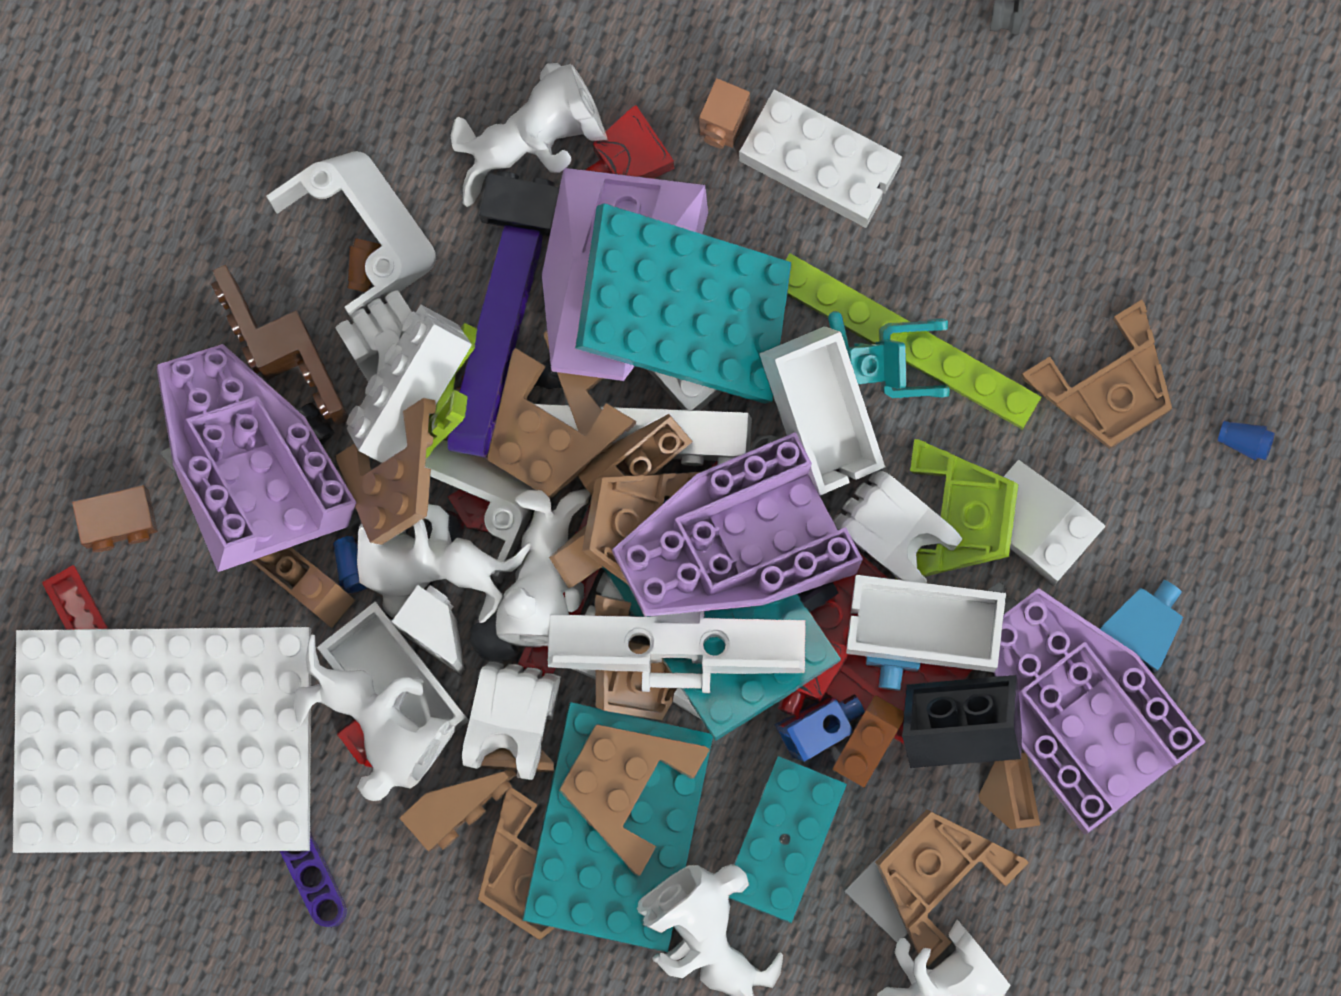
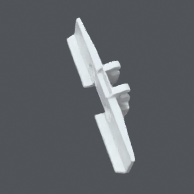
M704 611L651 617L550 615L548 667L642 672V692H650V687L700 688L702 693H710V673H804L805 620L704 618ZM642 635L650 641V647L645 653L636 654L629 649V641L634 636ZM710 637H718L724 641L725 650L716 656L709 655L704 650L705 641ZM662 658L692 659V663L702 664L703 674L651 673V663L662 662Z

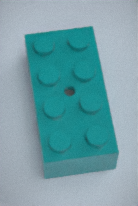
M778 756L769 780L762 792L761 800L740 852L734 862V865L740 867L746 873L749 886L742 893H732L729 895V899L791 924L847 784Z

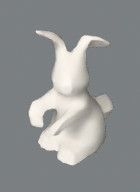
M546 64L540 74L541 81L533 88L528 102L513 114L505 124L492 125L486 128L482 135L478 137L475 136L465 119L457 117L454 120L450 135L454 151L469 153L475 158L474 165L467 171L463 184V204L466 207L476 201L481 193L482 184L488 172L494 169L510 168L526 152L537 155L550 173H560L571 163V156L565 150L552 155L551 147L556 139L584 134L591 141L608 140L595 102L573 65Z
M587 489L570 492L560 500L556 510L553 511L551 510L550 498L542 490L525 491L516 497L515 502L520 506L535 510L530 526L522 536L521 543L523 548L526 543L531 542V548L515 573L516 582L505 591L504 597L498 606L496 633L500 639L516 646H549L550 615H569L568 611L573 612L577 610L584 598L583 583L579 582L574 587L568 588L549 557L568 541V528L572 516L582 506L586 505L592 497Z
M428 504L427 517H425V519L432 523L433 528L429 539L423 520L413 525L415 538L407 535L404 530L382 545L370 543L363 525L359 526L357 556L359 581L367 588L383 595L382 605L384 611L392 618H395L417 585L424 589L431 581L447 579L458 587L472 588L486 593L484 605L479 615V623H484L497 611L504 597L492 582V574L512 572L522 563L531 548V542L526 543L514 557L506 561H500L482 552L470 540L456 538L452 542L449 533V515L440 506Z
M312 634L309 637L306 653L307 671L320 684L310 687H299L297 689L294 700L297 722L300 724L304 722L310 708L316 702L325 704L339 713L352 716L360 724L364 733L367 759L373 767V772L369 776L361 777L357 786L362 796L371 801H379L394 786L411 789L421 780L448 743L455 731L454 725H450V720L431 717L426 725L419 727L414 721L400 712L399 708L408 692L422 695V684L424 681L421 678L411 679L406 677L394 679L382 693L377 695L375 694L372 675L366 671L331 670L322 667L316 654L315 635Z
M730 864L722 867L714 874L699 865H688L671 875L638 902V913L645 916L643 925L660 933L674 926L683 938L672 950L667 953H656L652 957L653 961L658 963L669 976L684 978L693 970L701 967L700 980L708 988L721 991L730 996H755L752 986L774 987L781 974L783 954L778 953L767 970L761 972L751 965L742 953L730 947L726 936L730 912L729 895L734 892L742 893L749 886L746 873L736 865Z
M956 920L949 932V937L955 944L956 950L933 970L926 968L931 949L923 948L913 961L909 956L910 943L905 938H900L896 944L895 955L912 985L909 988L886 987L877 993V996H1005L1006 991L1011 985L968 931Z

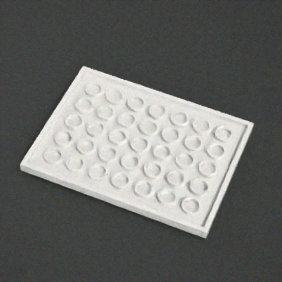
M311 628L16 630L13 853L310 851L311 708L304 722L300 724L296 720L294 700L299 687L311 686V674L307 671L306 653L309 637L311 636Z

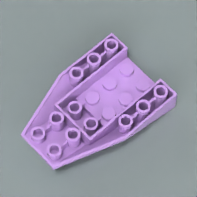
M565 168L562 174L542 271L551 370L553 372L624 381L634 368L633 365L575 349L596 207L605 203L703 234L708 216L705 185Z
M221 344L157 365L173 466L218 572L349 526L356 501L306 418L225 345Z
M796 432L696 474L613 548L612 553L645 617L765 605L857 573L863 559L847 528L837 530L808 475L812 462Z
M1041 589L1035 590L1003 615L998 668L993 672L994 676L1017 675L1022 723V749L1084 835L1205 743V740L1135 652Z

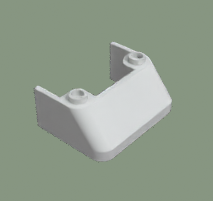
M358 151L316 162L266 196L278 214L307 193L318 199H326L342 189L382 245V247L369 255L365 263L366 274L374 287L345 306L353 323L355 322L351 315L355 311L364 308L366 313L369 314L371 312L367 306L369 303L378 298L383 303L386 302L385 297L389 293L396 290L402 291L427 274L436 262L435 250L370 157Z
M442 440L433 449L430 456L426 458L425 468L431 469V477L490 502L484 518L486 528L493 536L505 541L497 560L506 561L512 558L533 512L532 509L520 506L515 502V499L525 491L535 489L491 463L485 457L449 451L448 441ZM506 572L492 574L494 581L501 584Z

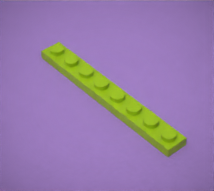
M789 253L786 261L791 262L787 295L826 318L833 311L841 313L845 329L872 344L879 342V329L886 323L910 322L793 254ZM927 331L900 332L890 335V340L905 344L906 363L941 384L947 385L950 389L1022 430L1041 399V396Z

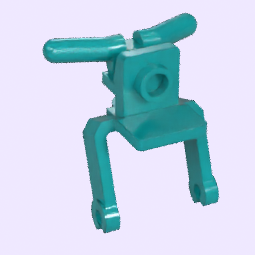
M833 311L829 314V326L831 329L841 332L858 384L881 382V391L891 398L950 396V389L947 385L906 387L905 344L890 340L892 333L948 330V320L945 318H935L919 322L886 323L879 329V342H876V344L854 343V347H849L841 313Z

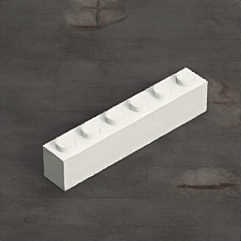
M535 404L578 431L568 405ZM614 407L637 422L628 432L625 431L613 443L670 414L693 441L673 458L682 459L681 464L702 466L704 460L718 461L719 465L750 452L752 418L748 413Z

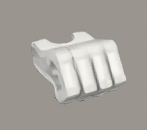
M398 290L389 293L385 297L388 302L385 305L380 298L369 303L367 306L371 313L368 315L364 308L355 311L351 315L355 322L352 325L346 320L335 327L368 382L375 374L379 375L385 365L384 357L387 350L393 343L397 344L404 333L402 330L404 322L411 313L410 308Z
M882 470L875 471L869 478V481L872 483L871 486L863 482L854 493L860 499L857 501L853 497L849 498L842 507L847 512L846 516L840 513L833 522L837 530L846 527L856 547L862 552L866 551L898 580L927 583V579L917 569L916 552L924 545L940 543L949 550H954L963 538L949 523L895 478Z
M488 662V664L482 667L463 744V766L478 769L481 767L484 756L499 748H506L511 751L516 759L517 778L532 780L540 761L541 741L546 719L553 720L561 676L546 673L541 678L542 670L527 668L523 672V666L518 664H508L504 668L502 663Z

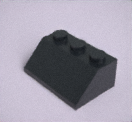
M1017 675L907 684L902 737L910 768L1021 759L1022 723Z

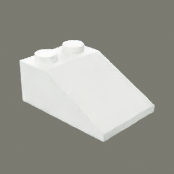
M1018 460L1004 476L1019 484L1010 549L1055 586L1102 532L1105 525L1073 498Z

